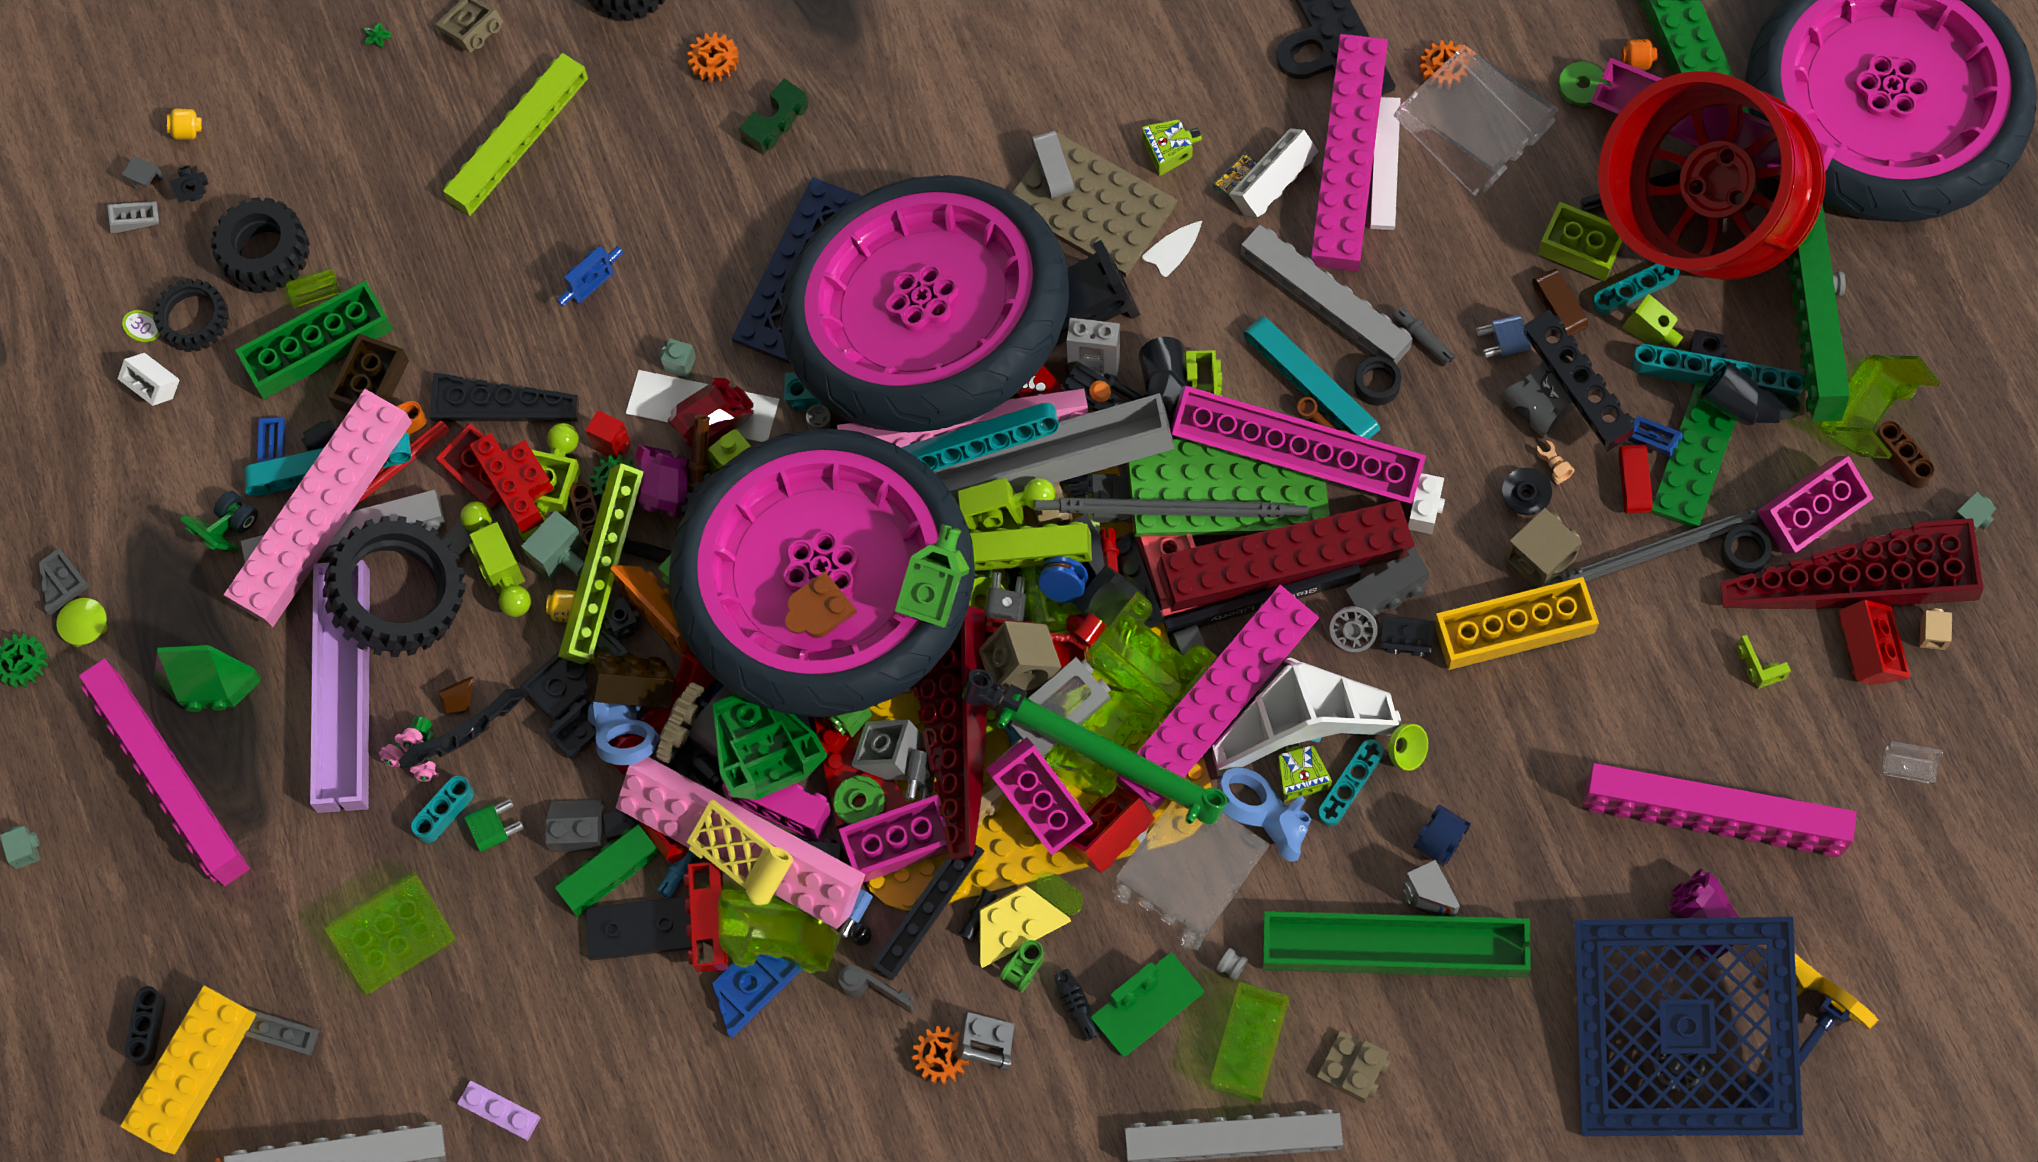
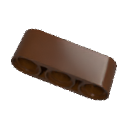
M1554 268L1532 279L1534 290L1547 311L1550 309L1554 316L1558 315L1564 324L1563 329L1567 335H1574L1588 328L1589 324L1585 313L1557 269Z
M1883 422L1874 437L1875 445L1909 485L1914 488L1925 487L1934 475L1935 467L1897 422ZM1883 433L1890 434L1893 439L1886 438ZM1899 452H1905L1909 457H1903ZM1916 470L1922 471L1925 476H1919Z
M578 481L570 487L569 494L582 540L588 550L599 509L590 485L586 482ZM582 493L588 494L584 499H577ZM587 515H594L592 520L583 521Z

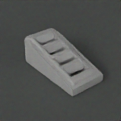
M157 201L107 205L110 233H120L159 224ZM150 210V218H146L145 211ZM140 212L141 218H136V213ZM131 214V219H126V215ZM121 216V220H117L116 217Z

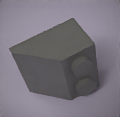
M603 800L551 801L546 818V845L550 852L599 851L602 849Z

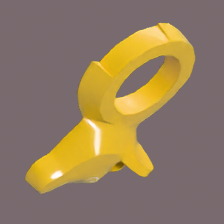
M1795 954L1797 997L1807 989L1816 990L1825 998L1829 997L1832 999L1831 1004L1841 1012L1845 1010L1850 1012L1848 1017L1868 1030L1879 1021L1856 998L1823 977Z

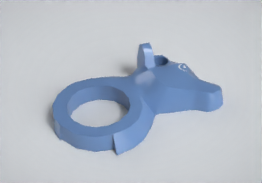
M594 701L589 705L588 720L596 728V751L602 760L615 765H632L648 758L655 751L657 743L661 741L659 739L660 735L648 723L637 720L642 706ZM625 734H636L645 738L641 744L631 748H616L608 744L612 739Z
M1239 767L1226 770L1217 781L1216 787L1224 792L1228 799L1223 813L1239 823L1263 827L1277 845L1279 854L1290 862L1297 861L1301 855V844L1311 822L1308 813L1301 810L1306 799L1299 796L1290 805H1285L1272 786L1257 772ZM1242 783L1251 787L1260 796L1262 804L1252 806L1242 803L1232 794L1229 784Z

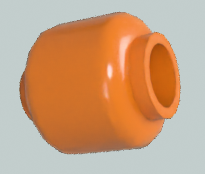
M1648 39L1628 40L1626 46H1622L1621 61L1640 70H1649L1652 62L1657 61V47H1652V43Z

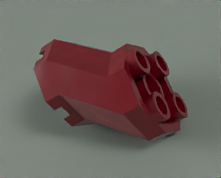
M714 378L707 386L678 403L672 409L668 423L677 429L682 436V441L692 447L694 416H709L708 447H711L716 440L746 422L754 414V410H751L754 407V403L743 389L738 386L734 389L730 387L731 381L728 379Z

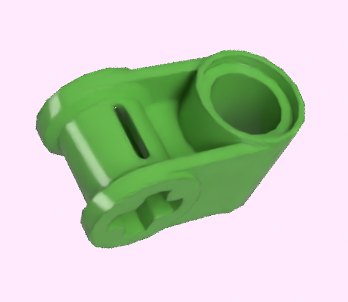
M1035 940L1025 941L1003 969L1000 979L1008 980L1017 986L1018 991L1022 993L1028 987L1034 974L1044 961V951L1041 944ZM1029 949H1037L1039 951L1038 957L1033 960L1027 959L1025 953Z

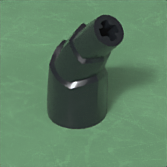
M1166 336L1148 341L1140 349L1139 362L1147 392L1146 397L1160 393L1167 415H1169L1178 403L1182 387L1187 386V370L1183 344L1173 337Z
M1730 361L1725 362L1716 370L1699 395L1700 400L1744 425L1780 423L1781 420L1796 418L1800 413V402L1795 396H1777L1775 393L1760 389L1755 381Z

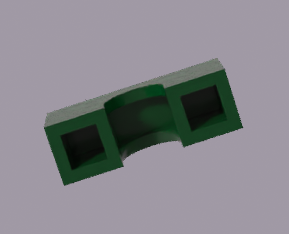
M785 78L769 94L771 106L778 110V112L772 117H762L753 112L739 128L741 140L763 155L768 149L774 148L778 138L783 133L788 132L793 125V121L798 116H802L808 108L806 93Z

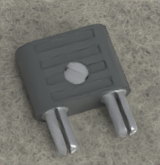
M993 572L991 588H987L984 609L985 620L989 617L1023 621L1027 596L1024 594L1026 578L1017 577L1014 592L999 589L1001 573Z
M911 750L906 775V782H908L906 798L910 800L915 799L916 789L920 791V801L928 798L929 792L933 791L935 773L930 770L927 753L921 750Z

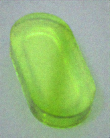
M1048 872L1038 878L1036 889L1039 896L1062 913L1074 915L1082 909L1083 896L1081 892L1061 877Z

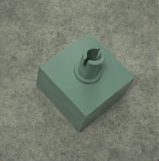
M555 510L521 546L530 565L551 582L566 566L577 576H581L584 561L577 556L585 547L578 528Z

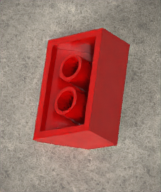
M1863 600L1839 610L1840 626L1845 633L1846 649L1851 656L1852 672L1857 682L1875 685L1911 678L1892 606Z
M1112 784L1085 811L1093 824L1067 843L1066 846L1089 867L1102 873L1112 865L1113 861L1123 851L1130 847L1131 843L1141 833L1148 829L1155 818L1139 797Z

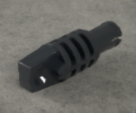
M1065 969L1055 974L1054 978L1059 996L1070 1019L1076 1021L1084 1042L1091 1040L1093 1036L1094 1038L1099 1036L1100 1034L1097 1032L1090 1016L1091 1007L1070 969Z

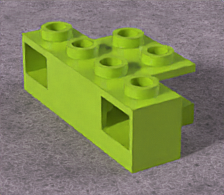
M1216 350L1186 351L1187 386L1223 396L1221 394V360L1216 359ZM1197 363H1211L1212 383H1197Z

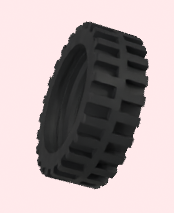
M381 516L379 523L374 524L373 519L364 522L362 529H359L357 526L351 529L348 537H343L337 549L334 550L323 580L325 582L323 597H327L325 609L327 613L333 612L332 624L334 627L338 628L341 626L345 630L342 636L347 641L353 637L358 641V648L364 650L365 646L374 648L373 654L381 656L382 651H389L390 657H399L401 651H407V655L410 656L416 654L419 647L426 650L432 646L435 639L439 641L453 623L463 602L462 596L466 584L462 583L465 575L464 567H457L460 557L457 552H450V541L447 538L441 541L437 537L439 531L433 527L430 531L422 527L424 522L416 520L415 524L406 522L407 517L399 516L397 521H390L389 516ZM377 551H397L415 558L428 569L436 583L437 593L433 607L423 618L408 623L389 622L372 615L362 607L352 591V574L358 562L364 556Z

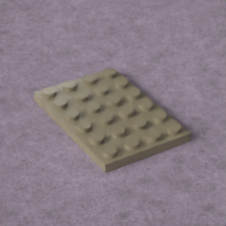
M1056 132L1073 181L1074 192L1051 199L1036 159L1013 191V194L1026 201L1044 218L1057 239L1090 257L1096 252L1093 243L1102 240L1121 274L1127 277L1178 204V200Z

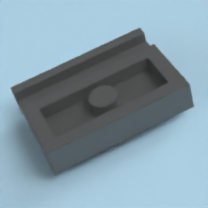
M1092 474V498L1130 499L1128 474H1125V476H1117V474ZM1093 514V522L1118 523V521H1126V523H1130V514Z

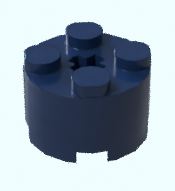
M1439 804L1434 810L1430 822L1426 823L1418 834L1419 838L1413 848L1432 861L1436 860L1437 864L1444 867L1459 847V843L1463 838L1462 835H1466L1471 823Z

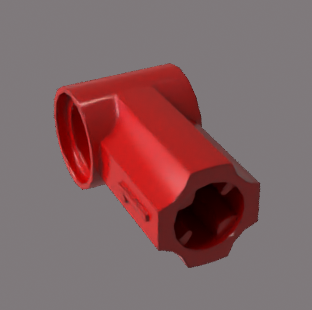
M1080 613L1076 615L1070 614L1065 620V630L1089 647H1092L1107 628L1099 618L1091 613L1087 616Z

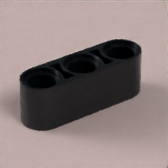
M144 986L136 993L125 1045L126 1056L140 1066H147L155 1059L166 1005L165 997L151 986ZM155 995L154 1002L146 1006L148 997ZM150 1021L149 1028L141 1031L142 1024ZM145 1046L144 1054L136 1057V1051L140 1047Z

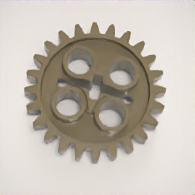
M692 682L687 686L685 692L683 691L682 696L676 700L669 714L670 717L660 734L659 739L661 741L656 752L657 759L669 764L675 758V755L678 754L679 749L684 747L689 737L690 729L701 711L700 704L703 700L704 687Z

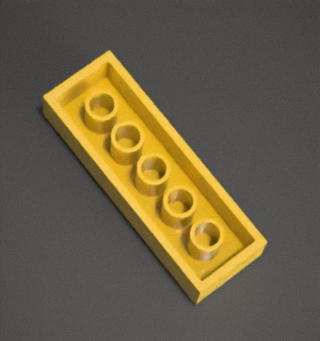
M1584 577L1437 613L1434 621V627L1448 670L1594 634L1599 625Z
M203 986L120 1127L160 1150L175 1155L244 1038V1034L254 1021L256 1013L217 991Z

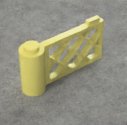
M715 800L709 802L687 841L690 845V851L700 859L706 857L744 887L748 899L755 905H766L770 902L793 863V858L787 851L772 846ZM713 810L720 815L722 825H712L710 815ZM730 827H736L740 830L742 841L732 842ZM723 829L726 843H716L714 830ZM707 831L710 846H704L697 840L701 832ZM755 842L763 850L759 857L752 858L749 843ZM743 844L746 859L736 860L734 846ZM727 847L730 861L724 862L720 859L718 848ZM747 862L749 875L747 878H744L739 873L738 864Z

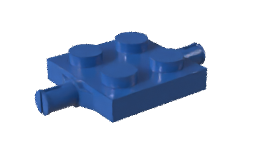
M599 246L595 251H590L578 266L572 267L567 272V275L564 277L567 289L556 298L557 302L563 307L573 299L579 305L614 274L612 269L614 261L624 254L623 250L616 246L607 254Z

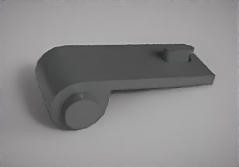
M855 965L846 966L840 971L838 981L846 996L850 998L860 997L870 986L911 1014L914 1013V1003L910 1001L913 1000V997L903 990H900L899 993Z

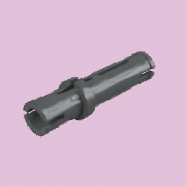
M1401 306L1398 309L1399 313L1396 311L1392 318L1400 323L1410 333L1411 337L1414 336L1445 367L1450 364L1449 361L1452 362L1456 355L1427 330L1420 319L1414 318L1404 306Z

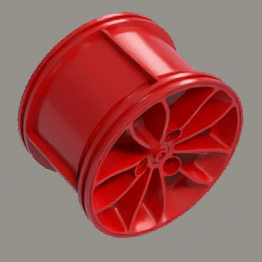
M1692 71L1675 74L1661 79L1639 92L1626 104L1612 123L1602 146L1598 168V186L1606 216L1615 232L1632 250L1654 263L1684 270L1698 276L1721 280L1741 279L1760 274L1775 267L1789 257L1804 242L1812 230L1822 207L1826 184L1824 158L1818 140L1808 123L1796 110L1784 101L1760 91L1738 78L1711 71ZM1716 105H1725L1729 111V126L1723 141L1711 142L1704 125L1703 110ZM1743 106L1755 109L1766 115L1773 127L1772 131L1745 149L1738 146L1743 124ZM1691 115L1699 147L1688 158L1660 149L1659 145L1669 131L1680 121ZM1778 139L1781 152V166L1757 169L1754 160ZM1733 151V161L1726 163L1725 157L1727 153ZM1655 159H1667L1681 165L1680 183L1669 187H1658L1650 184L1649 172L1652 161ZM1781 176L1774 203L1755 193L1759 179ZM1702 182L1703 190L1701 193L1696 194V185ZM1742 192L1744 199L1742 203L1736 205L1735 196ZM1682 194L1689 206L1672 232L1666 235L1654 216L1649 196L1668 197ZM1756 203L1767 208L1769 212L1762 223L1753 231L1743 211H1749ZM1703 215L1708 217L1709 223L1707 241L1699 253L1693 254L1680 247L1678 242L1698 216ZM1732 216L1746 239L1736 246L1717 254L1721 240L1723 218Z

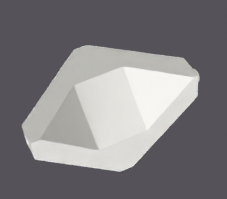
M1287 658L1282 661L1239 712L1227 731L1212 745V756L1219 777L1228 769L1242 768L1291 744L1338 733L1391 736L1395 729L1401 725L1399 711L1394 709L1390 693L1296 659Z

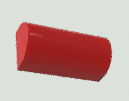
M640 822V827L669 863H676L686 856L689 850L688 847Z

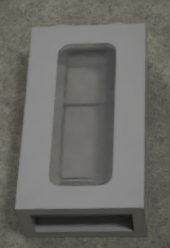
M1070 318L1067 334L1068 375L1078 361L1106 379L1112 374L1117 380L1120 364V323Z
M1076 657L1028 699L1081 725L1111 700V697L1108 695L1111 689L1102 679L1098 682L1091 675L1094 669L1085 659L1080 662ZM1014 720L1011 724L1023 739L1028 737L1043 757L1059 744Z

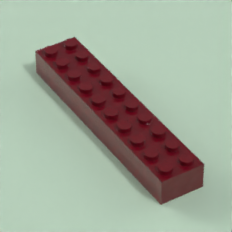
M1400 500L1164 554L1160 556L1156 566L1170 611L1174 612L1276 588L1280 585H1286L1358 564L1359 568L1408 557L1409 553L1407 551L1415 547Z

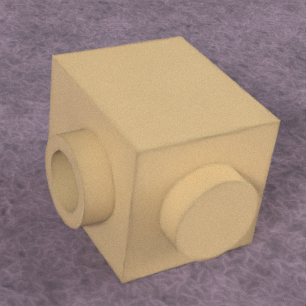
M1939 608L1926 610L1920 618V648L1946 650L1952 641V613L1944 612V610Z

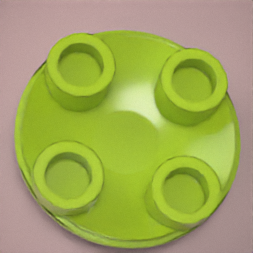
M78 598L72 600L61 609L58 615V633L62 639L72 646L79 647L89 644L106 632V612L102 605L93 599Z

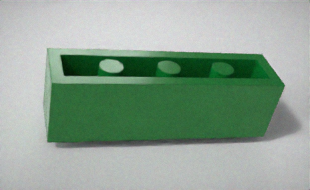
M639 824L634 828L629 827L616 842L606 844L595 858H589L582 862L579 870L575 873L562 877L555 889L575 916L579 917L586 911V908L595 905L653 861L660 853Z

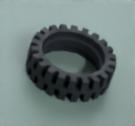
M186 279V283L180 280L177 281L176 287L171 284L168 286V292L163 290L160 293L162 299L157 298L155 302L157 307L154 306L153 308L155 314L153 315V320L158 332L170 346H174L180 351L183 348L186 352H191L192 348L195 351H201V346H204L205 349L210 347V341L215 344L218 341L217 336L222 337L225 333L223 328L228 326V307L222 295L210 283L206 281L203 283L200 279H196L195 282L192 279ZM193 296L205 297L213 304L214 313L211 321L205 328L197 333L188 335L178 334L170 328L168 318L171 310L178 302Z

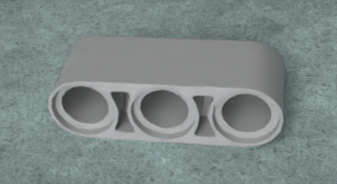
M1050 131L1031 137L1033 149L1050 198L1073 193V181L1056 132Z

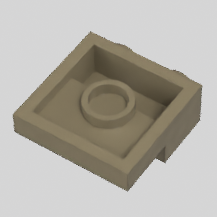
M461 0L435 25L439 31L453 38L459 47L471 53L474 49L481 48L484 40L491 33H496L500 30L503 20L495 8L481 0Z
M1340 1030L1317 1079L1365 1103L1367 1097L1373 1099L1380 1085L1375 1082L1379 1073L1385 1075L1391 1063L1387 1059L1389 1052L1366 1040L1363 1042Z

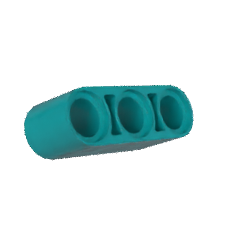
M462 776L452 777L414 818L411 828L421 842L427 844L434 842L471 802L474 797V790L466 778ZM458 787H466L465 791L462 794L455 795V791ZM448 805V810L445 813L437 814L441 806ZM424 825H431L427 833H420V829Z

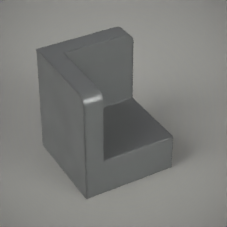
M136 156L132 157L121 174L128 186L135 189L138 188L139 184L148 187L153 178L161 181L164 178L158 166Z

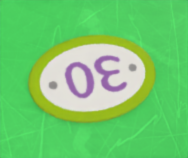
M133 310L128 312L122 320L125 332L137 341L150 342L160 336L155 326L153 315L149 312Z

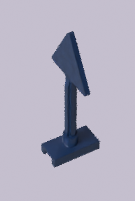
M1829 997L1816 1009L1821 1014L1815 1022L1817 1025L1799 1048L1800 1066L1826 1031L1829 1032L1834 1024L1840 1026L1850 1015V1012L1847 1010L1839 1015L1840 1011L1832 1005L1828 1007L1832 1001ZM1748 1073L1746 1090L1756 1081ZM1763 1079L1762 1081L1773 1091V1086ZM1760 1084L1749 1093L1759 1105L1770 1095ZM1745 1097V1106H1744V1108H1756V1107ZM1773 1098L1763 1108H1773Z

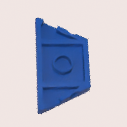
M749 947L728 970H725L712 984L729 1037L732 1039L805 968L804 965L800 962H793L772 953L768 954L760 949Z

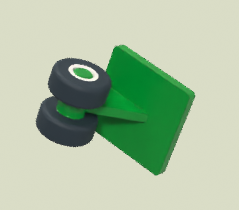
M228 491L218 499L214 506V513L220 519L213 525H210L205 520L186 515L180 517V520L186 524L185 529L194 535L199 534L204 538L202 542L213 550L218 548L227 553V551L238 552L240 549L225 537L228 530L232 527L238 533L246 532L256 522L258 510L251 504L242 505V497L234 491Z

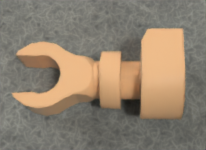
M1546 440L1545 445L1550 451L1543 452L1537 446V455L1540 459L1549 463V467L1553 470L1552 479L1558 485L1571 477L1575 470L1569 462H1563L1564 460L1561 456H1557L1554 444Z

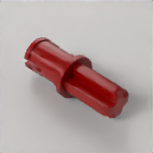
M1106 528L1101 529L1099 534L1104 564L1119 573L1117 560L1119 550L1116 548V530L1108 528L1109 538H1107Z

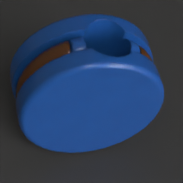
M1064 556L1052 557L1043 564L1038 579V586L1044 595L1054 601L1062 603L1075 602L1079 596L1084 594L1088 573L1081 563L1072 558Z

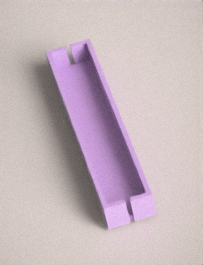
M360 560L354 568L351 587L358 602L370 613V570L364 560ZM329 563L313 564L310 805L317 813L340 812L341 806L345 811L369 809L370 647L365 646L364 650L358 648V641L353 637L347 641L342 636L345 630L341 626L335 628L332 624L333 612H326L327 597H323L325 585L323 580Z

